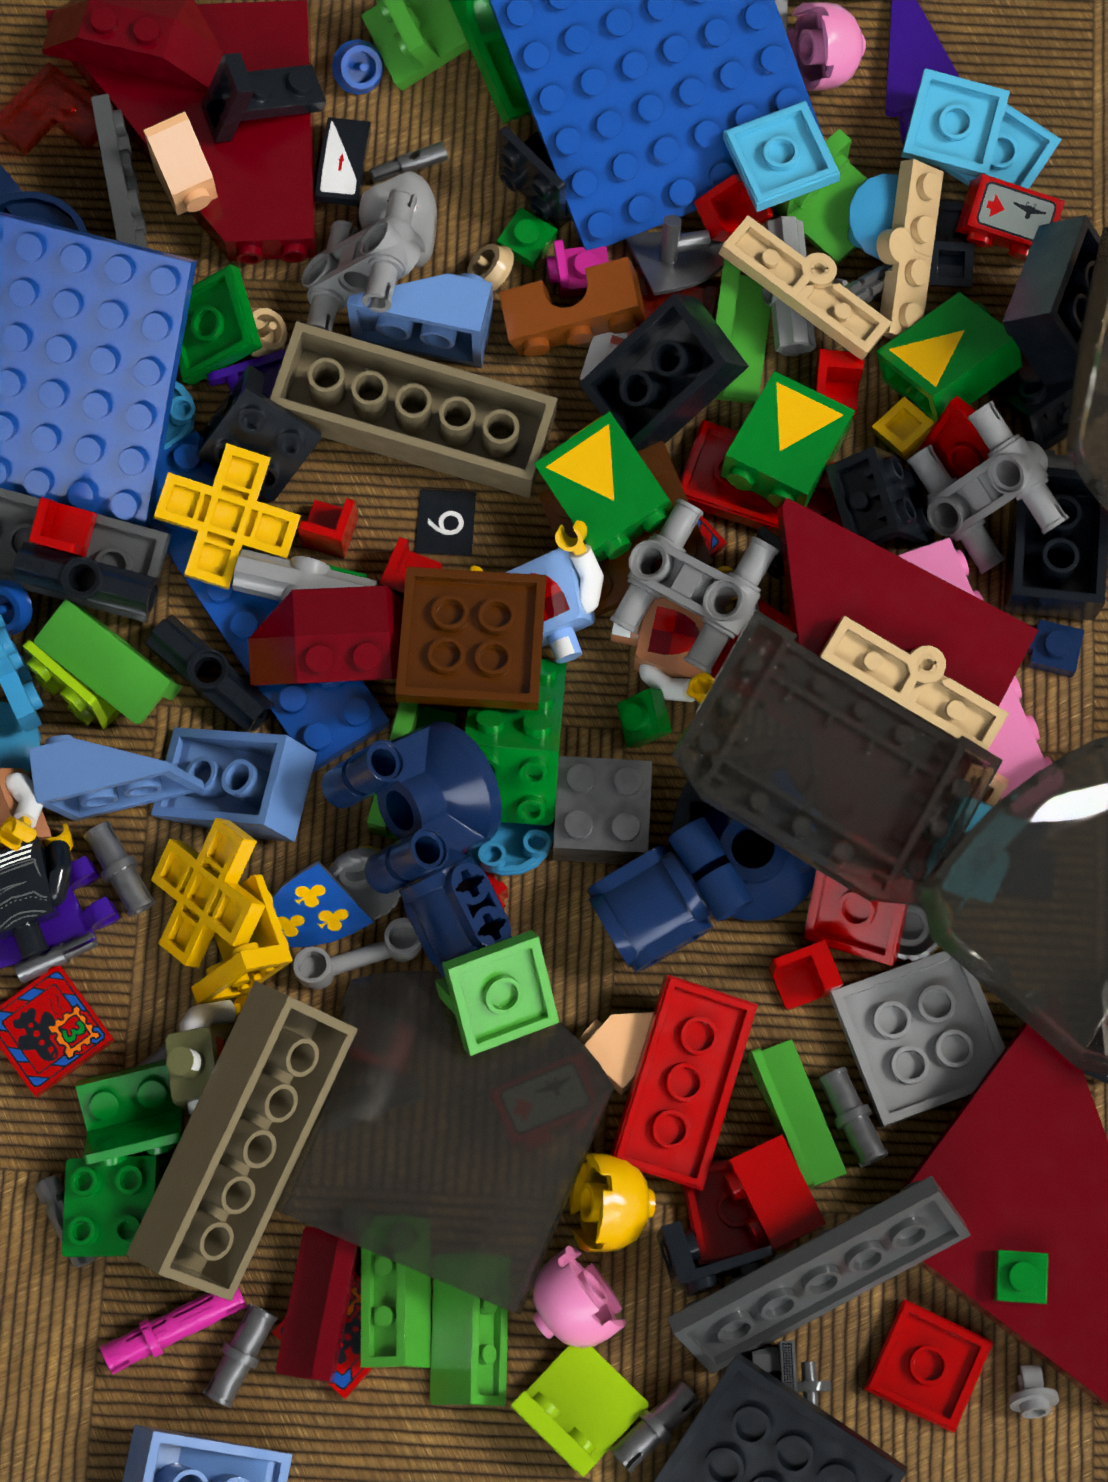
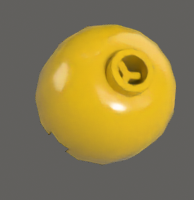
M586 1153L583 1156L587 1159V1163H577L571 1183L570 1214L580 1211L581 1229H572L574 1238L579 1248L585 1252L617 1251L635 1242L647 1225L648 1218H652L656 1206L655 1194L652 1189H648L647 1181L641 1171L626 1160L605 1153Z

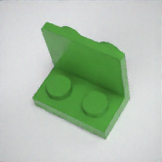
M840 129L825 141L840 172V181L773 207L780 216H795L796 219L803 221L805 238L821 253L830 256L836 265L841 263L857 248L853 246L848 237V230L850 228L849 205L858 186L867 180L863 174L849 163L848 154L852 139Z

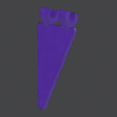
M891 0L885 113L889 117H898L900 138L903 145L924 69L960 77L917 0Z
M87 856L72 862L67 897L58 906L59 916L40 924L49 949L42 953H48L53 946L59 943L65 944L89 932L95 935L94 930L107 927L121 919L114 903L109 901L108 897H103L90 904L86 909H82L73 890L85 887L101 878L94 863L89 861ZM96 935L94 938L69 949V951L75 950L85 944H88L96 940ZM13 936L0 940V969L14 966L18 962L29 959H22Z

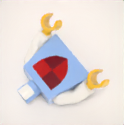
M576 520L573 525L578 538L569 537L565 532L564 526L561 524L555 535L556 543L560 548L506 572L547 575L542 647L550 644L555 660L559 664L572 661L583 654L575 632L595 623L594 610L599 606L604 580L603 572L591 546L583 542L588 531L586 524L580 520ZM473 565L470 571H483V569Z

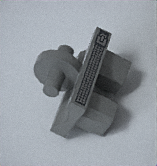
M779 1341L776 1343V1347H769L750 1353L751 1362L797 1393H803V1397L818 1406L819 1392L832 1391L831 1381H817L816 1362L814 1361L801 1362L802 1381L797 1382L795 1341Z

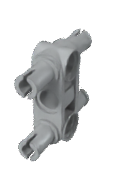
M406 188L392 189L388 198L389 202L385 218L360 232L355 226L349 235L352 223L344 220L335 221L331 225L326 250L316 255L308 263L302 274L301 282L308 289L307 297L311 305L306 324L332 332L336 313L347 307L349 295L363 292L365 293L362 302L365 307L370 304L372 297L369 310L386 312L391 308L396 281L409 274L420 257L421 249L413 241L415 234L410 225L414 208L418 201L415 193L411 195L408 203L411 190Z
M993 401L967 417L991 452L987 454L989 459L960 479L957 477L952 479L934 452L931 444L906 460L929 492L926 498L928 499L927 519L930 526L942 536H949L955 542L960 540L978 567L980 574L985 573L1006 559L984 528L983 524L986 523L984 518L1014 498L1017 501L1023 500L1041 527L1043 534L1069 518L1045 484L1049 481L1047 478L1049 475L1046 472L1048 458L1045 451L1039 444L1033 441H1025L1024 437H1020L1019 434L1014 436L995 408Z
M677 498L676 504L660 533H654L653 536H649L648 540L637 544L631 551L629 557L630 572L627 575L629 577L627 582L630 583V586L609 620L636 634L637 628L654 598L660 599L661 596L702 618L701 621L705 624L683 660L710 674L728 639H734L735 636H739L741 631L748 629L756 621L759 614L758 600L761 597V589L758 586L775 555L779 553V550L767 542L752 536L751 542L733 573L728 572L727 575L686 554V550L683 547L704 512L694 505ZM662 558L663 562L660 569L651 574L652 565ZM738 597L734 610L725 614V607L729 600Z

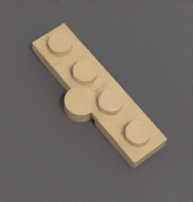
M915 159L904 160L900 163L892 228L882 231L876 242L877 253L881 261L886 265H893L885 271L880 314L892 322L883 335L889 339L897 337L922 319L925 314L944 172Z
M747 216L720 249L719 255L862 361L892 323L843 285L832 284L837 275V266L830 256L816 252L805 258L750 216Z
M846 616L841 617L818 656L821 660L980 754H986L1009 715L1005 710L951 678L944 676L946 659L938 648L930 645L918 646L912 649L910 653H907Z

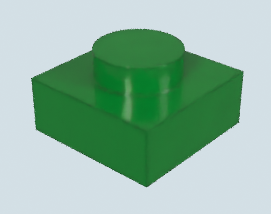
M520 207L498 238L497 245L509 247L514 254L515 260L534 270L557 238V228Z
M648 688L617 703L626 747L640 748L672 733L661 689Z
M996 1250L994 1301L1047 1304L1048 1253Z

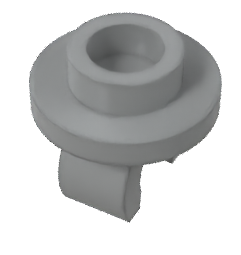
M1040 1364L1020 1366L1021 1375H1017L1019 1392L1009 1397L1010 1409L1020 1412L1021 1416L1027 1419L1041 1418L1049 1415L1051 1408L1059 1403L1058 1392L1051 1388H1044Z

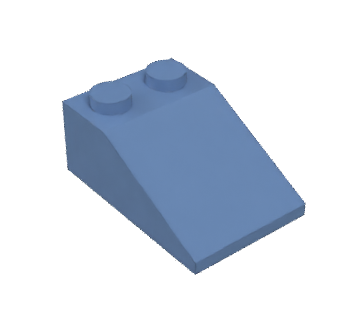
M447 273L398 284L394 288L391 308L386 312L369 310L372 297L370 304L365 307L362 302L365 292L349 295L347 310L352 338L393 350L482 368L493 324L492 282H487L482 277L472 273H463L460 276Z
M174 727L165 761L202 780L205 790L154 802L151 815L160 819L211 829L215 818L230 820L252 838L295 842L317 753L288 735Z
M71 735L52 736L45 740V745L29 748L36 802L73 821L205 790L202 780L167 761L75 739Z
M135 1424L122 1482H287L293 1454Z

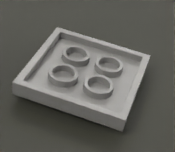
M963 944L831 991L829 994L881 1128L969 1097L1005 1049Z

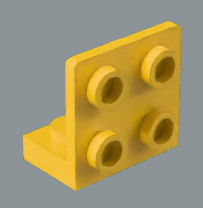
M262 874L252 875L240 884L241 887L266 905L249 943L235 947L231 946L217 933L214 934L223 962L207 968V976L191 987L197 1005L245 995L251 991L255 981L259 983L264 982L293 961L289 951L288 940L283 934L273 906V898L267 889Z

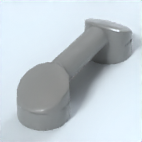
M399 918L387 926L384 934L385 940L346 953L329 957L328 953L319 947L304 948L296 955L293 969L298 981L305 987L322 989L332 983L334 976L389 958L397 962L410 961L418 955L422 945L409 919Z

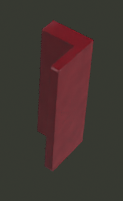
M310 1226L304 1228L276 1364V1372L278 1374L334 1384L361 1246L360 1232L340 1229L337 1232Z

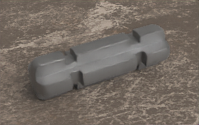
M884 263L882 264L883 266H878L859 277L858 280L845 285V288L865 303H868L882 295L885 271L893 265H886Z
M52 1175L38 1182L34 1186V1190L41 1204L47 1205L48 1208L45 1209V1212L62 1243L65 1188L60 1178ZM97 1257L70 1258L75 1267L80 1268L93 1262Z

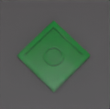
M231 264L199 281L192 287L179 360L182 380L189 385L207 378L206 376L210 372L225 368L262 348L240 269Z

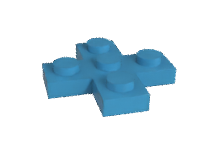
M0 613V684L18 722L26 733L43 725L36 710L44 707L31 681L33 680L31 673L15 643L11 640L5 628V621Z

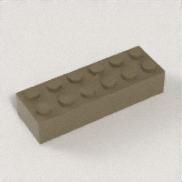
M297 321L270 397L275 403L319 429L323 438L527 498L531 496L538 474V469L534 463L544 455L555 420L558 400L556 397Z
M255 981L126 1255L161 1276L232 1301L358 1028Z

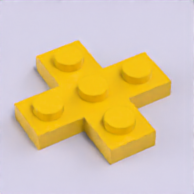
M226 443L213 487L168 472L154 519L198 532L184 573L185 577L229 590L242 547L262 554L287 559L301 515L257 501L271 459L270 457Z
M215 818L200 853L184 841L169 839L151 878L152 882L177 901L158 944L185 966L200 967L215 933L231 946L239 947L249 943L266 906L238 884L257 841L230 820Z

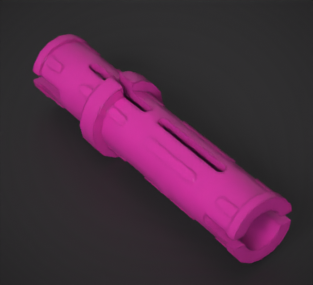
M237 1288L232 1301L210 1293L203 1294L152 1321L146 1318L138 1322L140 1327L99 1347L109 1370L114 1375L141 1359L143 1360L151 1355L156 1358L164 1354V1348L231 1314L247 1308V1305L239 1288Z

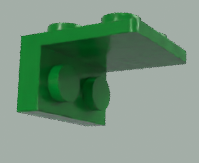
M167 1059L76 1081L75 1087L87 1130L83 1152L85 1164L98 1162L99 1166H112L125 1161L129 1154L147 1151L149 1155L161 1154L172 1150L176 1146L175 1143H179L183 1135L184 1110L175 1105L172 1100L169 1070L166 1064Z
M156 1155L127 1156V1159L121 1163L103 1167L99 1166L98 1162L85 1164L84 1158H69L66 1161L62 1255L69 1258L127 1256L126 1253L168 1167L170 1159Z

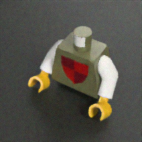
M249 994L237 997L234 1004L231 1000H223L193 1006L186 1012L180 1022L179 1032L166 1035V1064L169 1070L171 1097L175 1105L191 1116L235 1025L233 1022L238 1018Z

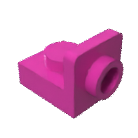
M563 239L554 240L553 256L546 257L549 283L557 282L560 298L585 295L587 291L585 268L609 262L606 246L587 251L584 247L564 249Z

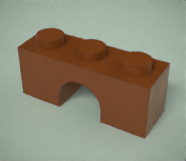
M628 256L585 268L587 291L582 300L571 307L561 308L554 306L552 296L542 280L500 291L499 295L508 341L517 354L528 357L541 356L549 352L552 347L563 344H585L591 341L593 336L608 332L615 334L626 333L633 330L637 324L644 322L646 314L638 276Z

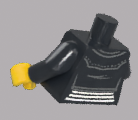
M67 823L62 824L64 830L59 836L43 840L44 843L36 836L29 843L21 842V848L18 851L10 848L0 851V940L13 936L22 959L38 955L49 949L40 924L58 917V906L67 897L72 872L70 851L74 845Z

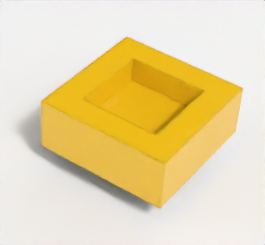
M904 396L873 424L872 428L874 434L902 459L907 460L920 448L935 422Z

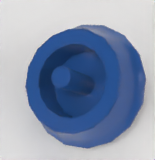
M360 39L349 40L335 52L332 61L333 77L338 86L346 92L355 95L366 94L375 89L382 79L384 71L383 59L378 49L370 42Z
M4 579L0 580V613L5 621V628L9 635H16L26 629L31 622L33 608L27 591L18 583Z

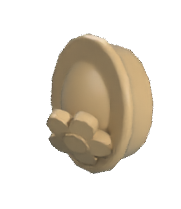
M493 243L487 244L474 254L468 265L467 273L476 274L485 281L492 282L494 291L509 276L514 264V254L509 247L498 246Z
M251 308L262 348L250 355L258 358L284 350L288 332L282 317L269 308Z

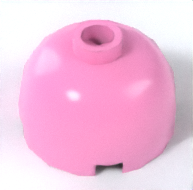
M826 2L801 3L794 9L791 15L798 16L795 28H787V37L806 90L825 91L837 88L852 78L865 52L866 43L864 35L854 16L840 5Z
M568 1245L539 1270L533 1282V1302L537 1309V1312L533 1314V1319L539 1330L549 1339L556 1336L564 1344L578 1348L596 1346L621 1330L626 1325V1319H616L615 1314L621 1311L622 1307L599 1270L592 1263L584 1269L575 1260L582 1253Z

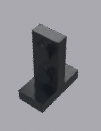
M241 53L223 54L201 107L214 142L220 143L232 141L240 121L321 112L326 100L312 64L247 71Z

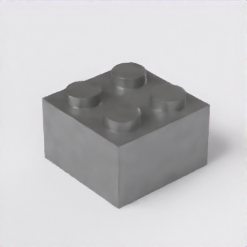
M559 756L553 860L628 864L648 852L652 761Z

